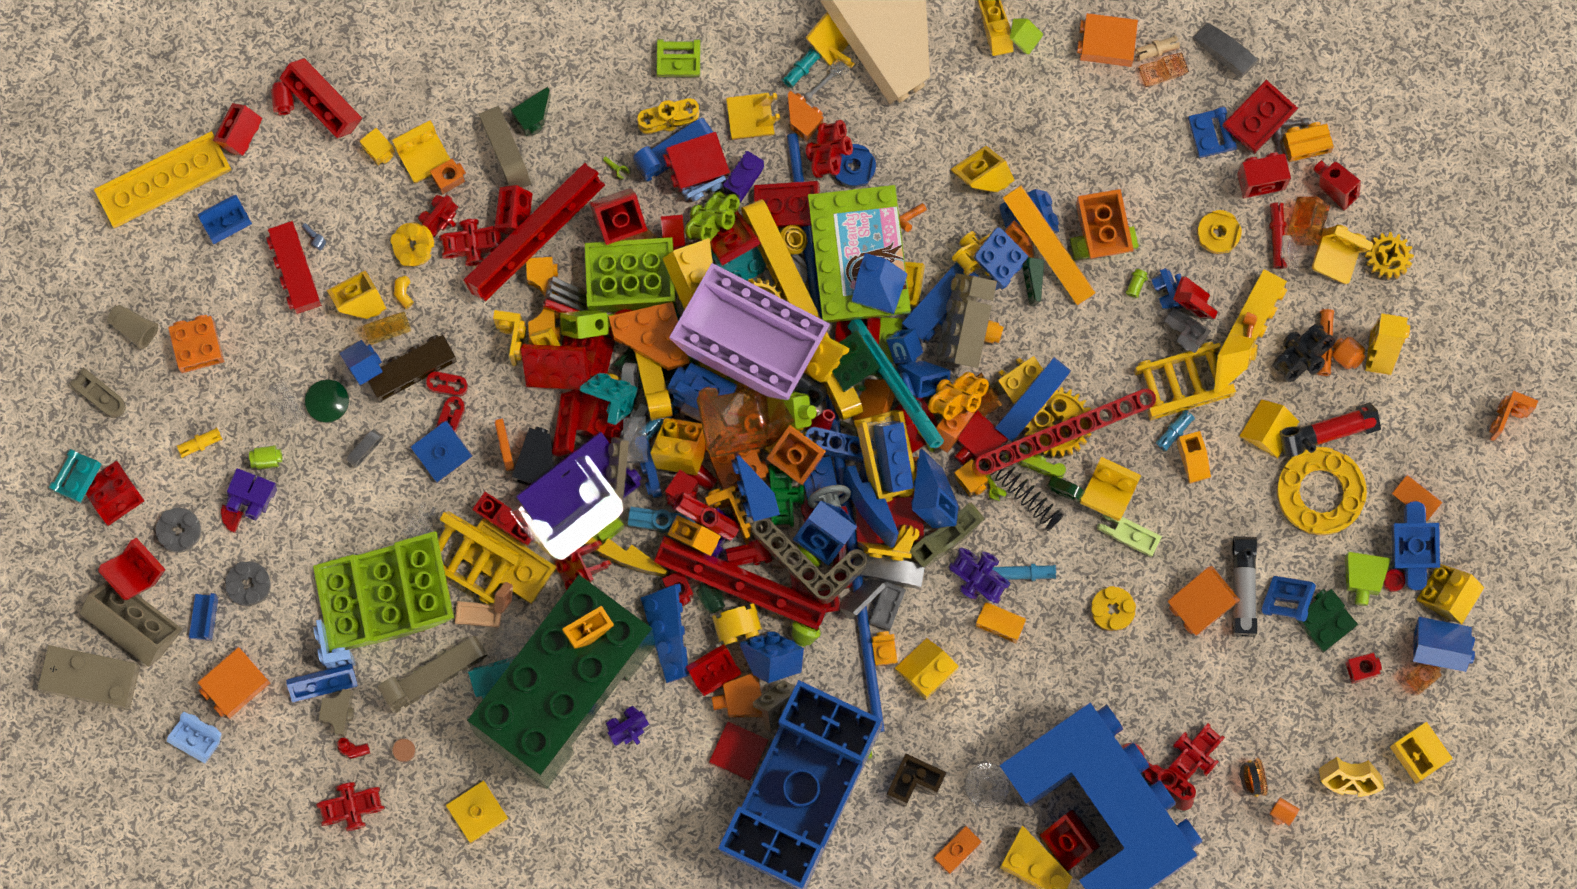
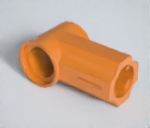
M1279 797L1270 812L1272 822L1277 825L1285 823L1290 826L1300 809Z

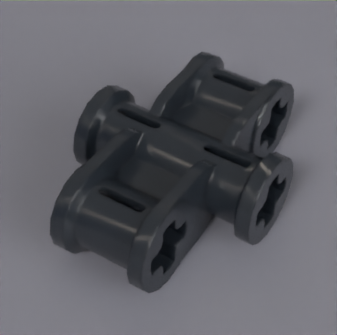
M1320 323L1311 326L1302 336L1298 332H1292L1284 339L1283 346L1286 350L1275 359L1273 367L1277 371H1281L1287 382L1295 381L1305 370L1315 374L1323 368L1325 360L1321 356L1334 345L1335 338L1332 335H1328Z

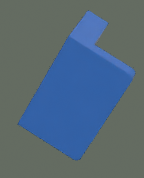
M210 593V595L195 594L189 633L190 639L212 641L219 599L215 593Z

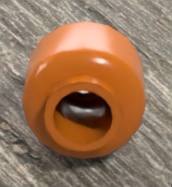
M1347 337L1344 340L1340 338L1333 345V349H1335L1333 358L1345 369H1356L1366 358L1364 355L1365 348L1353 337Z

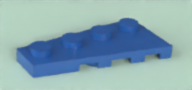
M675 584L641 597L648 624L653 629L655 647L666 683L689 676V672L686 669V666H688L687 650L683 645L685 628L681 623L683 607L682 603L679 602L680 584Z

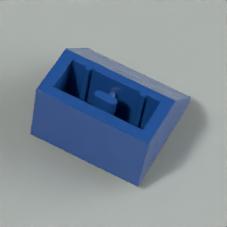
M770 631L767 634L751 637L749 640L740 642V647L753 675L767 683L802 672L804 648L795 644L794 641L781 636L778 632Z

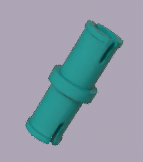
M810 48L800 61H796L793 69L782 79L785 85L792 89L803 76H807L809 69L821 58L819 53Z

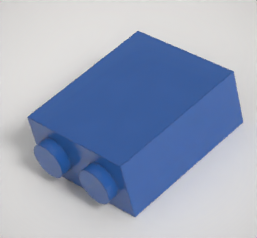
M1418 617L1413 633V662L1467 672L1469 664H1473L1475 658V651H1473L1475 637L1472 636V627Z

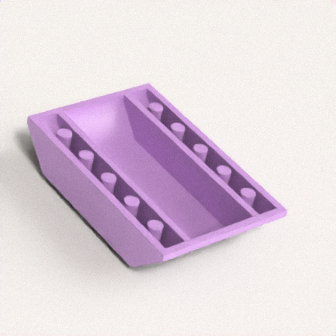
M711 263L669 339L688 356L767 397L789 400L830 324Z

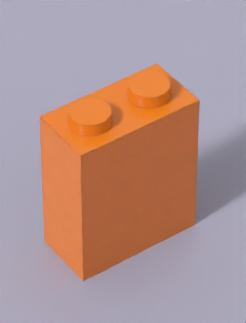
M1087 13L1085 20H1081L1079 33H1083V40L1078 41L1077 53L1081 54L1080 61L1132 67L1138 20Z
M1210 566L1169 599L1168 603L1170 604L1169 609L1176 617L1180 616L1185 622L1183 624L1185 629L1190 634L1194 633L1197 636L1236 605L1240 599L1214 567Z
M239 647L197 682L202 687L198 691L206 700L211 698L216 703L213 708L221 717L226 715L229 719L270 684L269 680Z

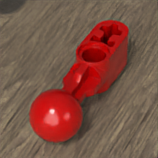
M1131 743L1123 744L1121 747L1124 749ZM1135 744L1145 758L1143 749ZM1149 763L1150 767L1142 772L1145 780L1152 785L1159 780L1161 782H1169L1171 785H1163L1176 802L1174 807L1182 811L1189 810L1194 803L1195 787L1173 770L1163 769L1158 765Z

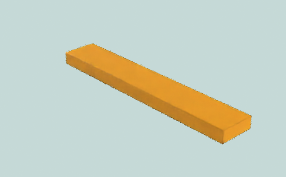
M1022 185L1003 197L1004 201L1077 306L1096 293Z

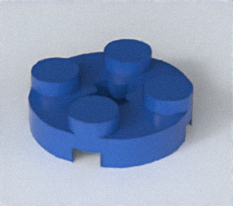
M852 144L853 151L851 155L845 156L841 154L840 172L838 175H835V178L846 187L859 188L866 186L874 177L876 160L865 146ZM856 161L860 168L852 171L848 164Z

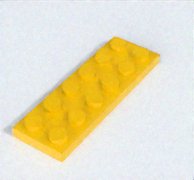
M211 131L95 188L94 191L113 228L115 229L232 171L220 146L213 141L215 137L213 132Z

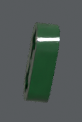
M1052 476L1046 485L1054 493L1075 502H1080L1085 493L1076 484Z

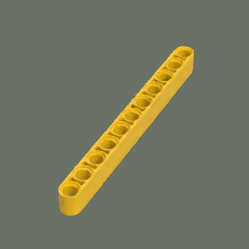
M761 199L742 207L741 211L744 220L761 243L757 247L778 291H782L781 297L786 298V301L820 318L764 200ZM833 373L827 381L822 382L827 388V394L842 421L863 412L862 404L854 387L844 392Z

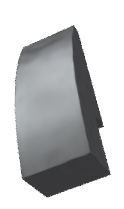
M1207 23L1193 37L1223 66L1226 65L1240 79L1256 65L1258 60L1240 43L1210 23Z
M865 553L867 565L866 569L859 575L860 577L874 579L883 583L886 581L910 588L921 587L925 569L921 564L905 560H893L885 556L876 558ZM858 557L853 558L852 565L859 566L863 563L862 559Z

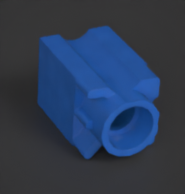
M690 363L687 369L679 367L676 370L667 390L668 393L674 395L672 405L681 409L685 403L722 421L734 401L737 385L703 367L701 368Z

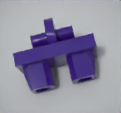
M631 706L625 710L624 714L627 720L621 724L617 718H612L606 722L607 733L615 746L623 741L625 744H628L632 740L636 745L640 744L641 742L638 737L645 733L643 729L650 725L642 710L638 711L634 706Z

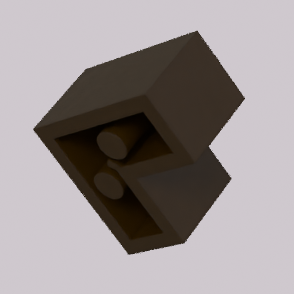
M905 753L886 794V798L906 807L915 787L936 796L947 772Z

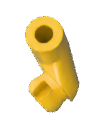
M404 275L395 280L394 296L405 309H408L414 304V301L406 293L410 279Z

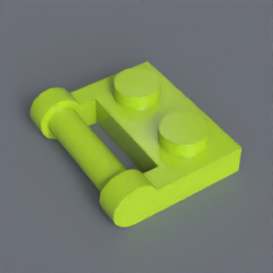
M657 39V77H700V39H694V41H664V39ZM664 50H694V54H664Z

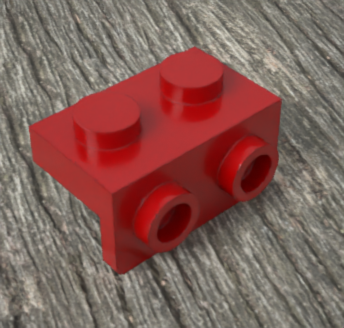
M724 644L686 666L694 684L703 696L714 692L723 684L741 675L740 669L735 664Z

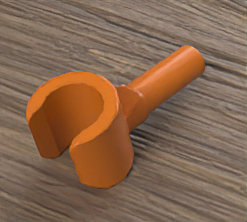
M1247 312L1243 323L1249 325L1246 337L1252 338L1257 316L1250 312Z

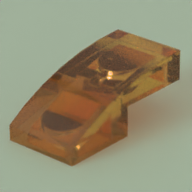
M1182 52L1164 56L1161 60L1142 64L1138 68L1145 88L1189 73Z

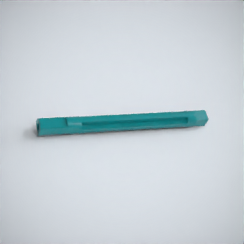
M861 319L852 320L848 328L852 333L857 330L859 331L881 367L878 372L930 448L940 447L944 439L881 350Z

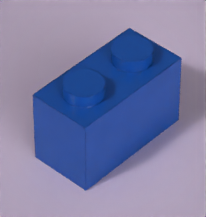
M362 340L339 353L359 385L383 372L379 366L382 361L370 344L366 346Z

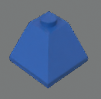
M865 253L858 272L852 302L894 314L907 278V273L885 258Z

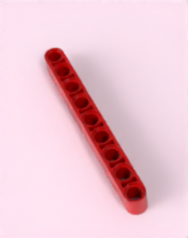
M1147 388L1139 390L985 453L973 461L972 471L977 476H987L1131 417L1152 407L1156 402V395ZM1141 394L1147 396V405H1143L1140 402ZM1120 403L1127 404L1128 413H1123L1120 410ZM1101 411H1105L1108 414L1109 419L1107 422L1101 420ZM1081 419H1085L1088 422L1089 427L1087 430L1081 428ZM1061 427L1068 430V438H1063L1060 435ZM1041 435L1048 438V446L1041 445L1039 441ZM1020 444L1027 445L1029 449L1028 454L1025 455L1020 452ZM1000 452H1005L1008 455L1007 463L999 459ZM980 460L988 463L987 471H982L979 468Z

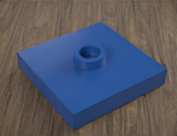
M448 421L443 422L411 446V449L436 482L442 480L473 457Z

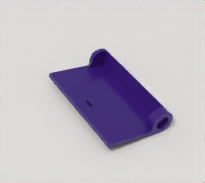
M602 432L596 434L516 495L555 550L589 526L590 522L607 509L619 503L605 498L602 493L604 487L607 486L606 469L610 460L608 453L610 443ZM626 467L623 499L641 486L639 481L642 478L635 469L630 470Z

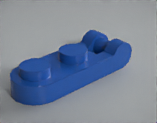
M639 437L636 439L635 445L643 455L644 461H640L643 474L648 475L649 482H645L648 495L653 494L654 498L661 497L663 495L650 453V444L647 438Z

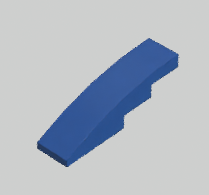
M1053 357L995 428L1013 442L1057 390L1071 370Z
M847 466L843 483L851 491V500L871 529L890 548L894 547L899 533L886 499H877L871 483L861 482L856 466Z

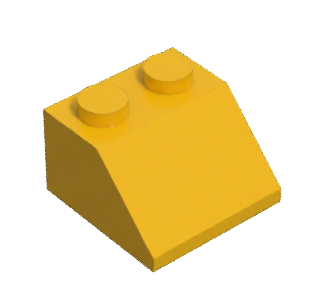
M926 638L895 667V670L926 701L958 671L959 666L943 649Z

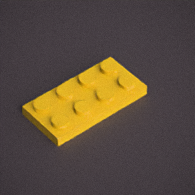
M482 519L477 526L478 529L525 556L521 564L509 566L500 584L503 585L505 582L512 584L513 593L532 605L555 572L556 566L485 519ZM477 542L472 543L463 560L474 567L483 551L481 549L482 545ZM495 553L490 555L481 572L493 578L502 562L500 560L501 557Z

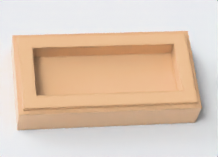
M457 601L455 624L500 628L501 614L494 611L495 604Z

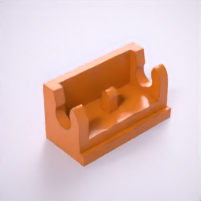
M1408 475L1392 493L1393 496L1405 505L1413 501L1424 504L1426 508V522L1443 503Z

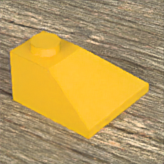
M984 146L951 168V171L971 188L999 192L1015 181L1006 160L988 146Z
M366 270L327 290L338 312L368 319L378 316L387 309Z
M1231 333L1228 335L1218 354L1214 393L1222 391L1249 367L1251 361H1255L1258 348H1255L1254 338Z

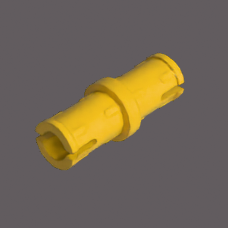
M216 427L202 435L196 434L194 435L195 438L176 446L181 457L184 458L198 450L202 452L205 450V447L223 439Z

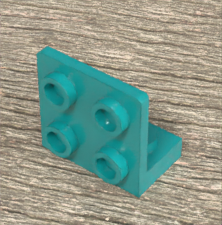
M757 246L723 266L711 250L712 260L717 266L746 281L764 272L765 262Z
M599 373L581 385L580 391L609 401L607 422L616 425L632 412L638 387L631 385L628 381L616 380L608 374Z

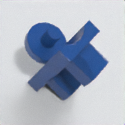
M1167 268L1160 270L1161 274L1153 278L1152 283L1156 291L1167 287L1169 294L1159 298L1162 308L1165 310L1174 307L1178 309L1183 308V306L1173 300L1182 277L1181 274L1175 275L1177 281L1175 283L1170 270L1167 271Z

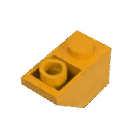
M1201 431L1180 436L1176 444L1189 484L1211 478L1208 454Z

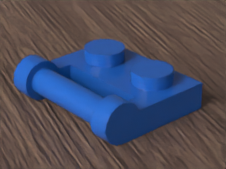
M1226 107L1188 116L1199 158L1237 149L1236 142L1233 141L1231 133L1222 126L1227 120L1226 115L1228 113ZM1214 118H1218L1225 142L1223 145L1218 143L1212 122Z
M1273 576L1262 606V613L1268 616L1276 614L1293 617L1298 621H1306L1308 607L1316 585L1310 581ZM1277 600L1299 605L1297 609L1276 606L1274 603Z

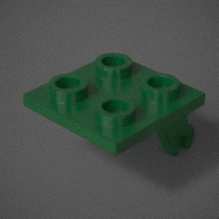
M858 330L839 342L848 347L849 352L841 357L839 360L840 364L832 373L844 392L852 387L858 388L861 392L865 391L867 388L861 383L869 375L875 376L878 380L883 378L878 372L881 367Z

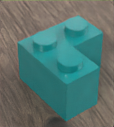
M513 657L468 671L476 698L482 696V699L485 698L514 660Z

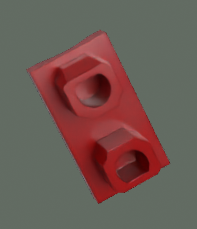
M447 194L445 197L436 195L431 203L435 208L430 214L427 211H423L418 217L422 225L426 226L432 236L435 237L447 225L451 228L455 227L456 223L452 219L455 217V211L459 207Z

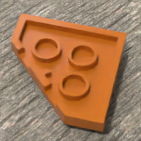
M673 302L608 316L615 341L629 346L633 351L647 359H652L666 370L689 366L688 355L669 339L678 323Z

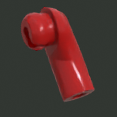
M345 737L340 738L337 742V748L340 753L350 759L371 754L368 743L356 746Z

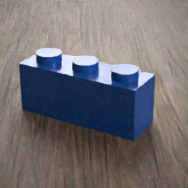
M889 421L873 425L883 491L898 492L914 488L904 423Z

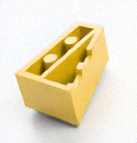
M710 238L674 250L663 258L684 309H686L712 263Z
M1381 313L1370 330L1365 371L1387 375L1392 374L1402 345L1405 343V339L1409 337L1410 325H1407L1408 317Z
M1023 825L1000 867L1038 889H1067L1073 878Z

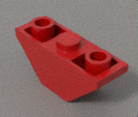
M487 492L483 493L472 509L481 518L526 546H529L540 530L538 525Z

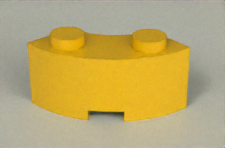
M1335 757L1319 768L1321 782L1330 790L1341 795L1345 793L1363 797L1385 789L1382 775L1369 760L1361 764H1350Z

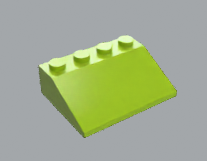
M673 238L624 240L606 245L605 242L585 243L588 310L617 312L623 309H631L634 311L673 302L674 308H677L676 289L663 261V258L673 251Z

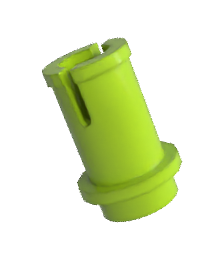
M1135 269V272L1131 273L1132 279L1125 293L1131 297L1139 298L1143 284L1148 280V273Z

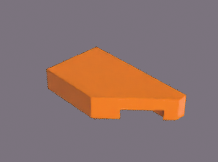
M1013 221L1004 232L1028 257L1034 258L1031 238L1021 225Z

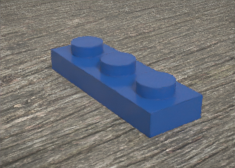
M353 664L286 680L292 702L358 686Z

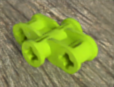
M715 192L706 202L705 207L702 205L693 206L690 212L691 220L685 228L686 237L690 240L700 239L701 241L710 238L711 241L720 230V227L726 230L732 228L735 222L734 213L737 212L740 205L738 196Z

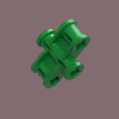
M769 464L770 489L775 494L780 515L771 517V522L775 526L790 525V527H794L792 503L799 502L801 505L804 504L803 485L792 487V478L778 467Z

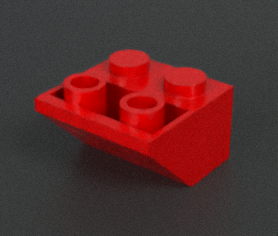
M583 393L576 432L590 439L599 432H602L607 441L611 443L612 437H620L630 414L616 425L608 423L609 414H607V407L610 402Z

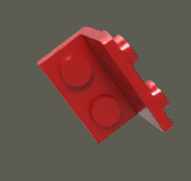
M604 335L581 339L564 336L562 346L586 347L590 379L596 374L608 373L615 344L614 341Z
M118 461L113 462L97 473L86 492V496L107 526L145 502Z

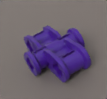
M962 547L959 548L958 556L948 567L953 573L966 581L964 585H961L960 591L971 599H977L978 592H980L989 601L999 603L1001 601L1000 596L1005 588L1010 586V582L993 570L994 566L999 564V560L992 554L984 551L980 555L981 559H979L970 550Z

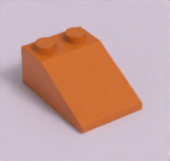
M1121 189L1077 197V213L1090 259L1134 251Z

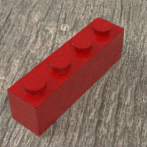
M305 58L289 63L279 79L337 139L351 134L363 119Z
M293 221L269 228L270 236L266 237L270 250H275L276 256L273 257L276 269L281 268L283 276L279 278L283 290L288 289L290 296L286 297L290 310L294 308L296 314L322 306Z

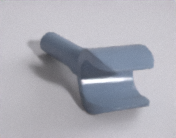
M306 223L303 224L302 228L314 238L311 245L321 251L326 244L325 239L322 235L314 232Z

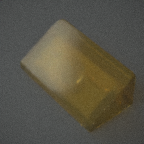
M404 311L363 326L370 345L411 332V327Z

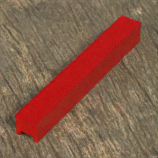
M586 163L576 170L463 279L470 293L486 302L605 186L604 182L600 181L598 177V171L589 167Z
M665 536L654 560L657 564L816 630L821 625L829 604H820L808 595Z

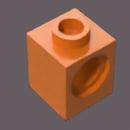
M453 158L430 171L442 195L465 182L463 175L466 172L460 162L456 164ZM447 172L455 173L452 179L444 178Z

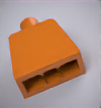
M753 673L723 684L724 695L711 697L713 709L727 708L729 718L763 717L762 711L753 707V702L762 696L759 678L754 676Z

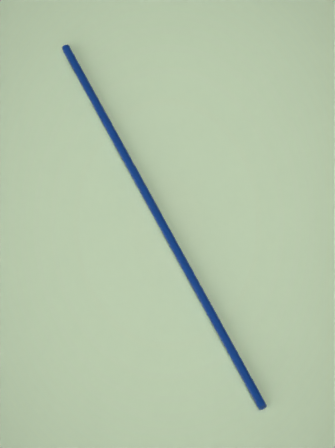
M788 134L787 140L793 182H804L798 134ZM801 226L800 228L807 235L804 257L810 297L822 319L811 226ZM827 394L825 399L826 408L835 414L830 431L841 433L839 416ZM831 439L832 448L836 449L837 443ZM834 457L837 484L844 485L845 459ZM849 498L845 503L841 504V507L846 506L849 516L854 521L851 498ZM856 530L846 542L848 553L858 549ZM860 576L852 582L853 593L863 585V578ZM866 606L857 614L870 710L872 715L882 719L881 732H885Z

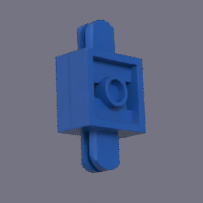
M1413 501L1404 508V523L1391 524L1392 569H1405V584L1409 589L1416 591L1423 589L1427 585V568H1440L1439 523H1426V508L1424 504Z

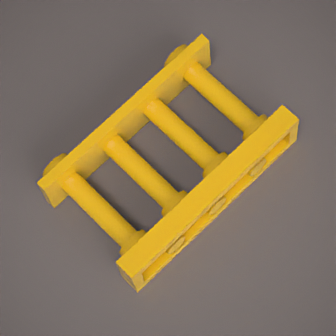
M1213 342L1204 343L1196 353L1189 351L1154 362L1145 360L1138 363L1134 370L1135 376L1143 374L1148 389L1152 390L1156 395L1155 404L1147 412L1150 421L1234 397L1236 393L1234 384L1227 385L1219 393H1214V389L1210 391L1203 389L1193 360L1206 355L1215 382L1217 360L1214 353L1219 352L1221 348L1220 342L1213 344ZM1184 361L1195 391L1192 396L1186 398L1185 395H1182L1173 368L1174 364ZM1160 368L1165 369L1174 396L1172 402L1165 404L1164 401H1161L1152 374L1153 370Z
M443 512L440 520L445 523V529L438 539L440 551L442 552L453 532L457 530L464 534V540L449 566L443 564L445 575L478 594L482 602L489 605L491 603L495 604L494 592L507 569L513 564H521L525 556L452 512ZM477 542L482 545L481 549L483 551L466 578L456 572L470 545ZM495 553L501 557L500 560L502 562L488 587L484 589L476 584L475 581L489 556Z

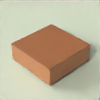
M505 582L495 594V612L502 614L512 602V584Z

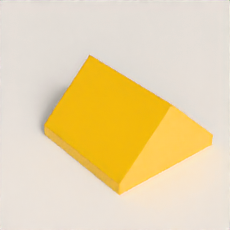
M1261 399L1240 437L1278 459L1283 451L1280 431L1291 426L1297 427L1300 421L1284 405Z

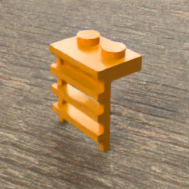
M732 486L722 491L716 489L709 492L708 496L705 497V505L715 509L718 507L720 510L730 506L736 522L740 524L739 530L747 545L749 543L748 538L751 535V525L746 523V513L744 510L741 511V501L739 498L736 499L735 487Z

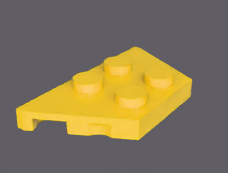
M824 335L804 373L819 382L827 381L832 375V371L840 364L839 360L841 357L849 352V348Z

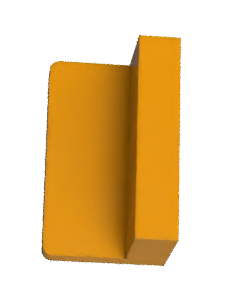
M986 602L975 626L1013 643H1017L1026 619Z

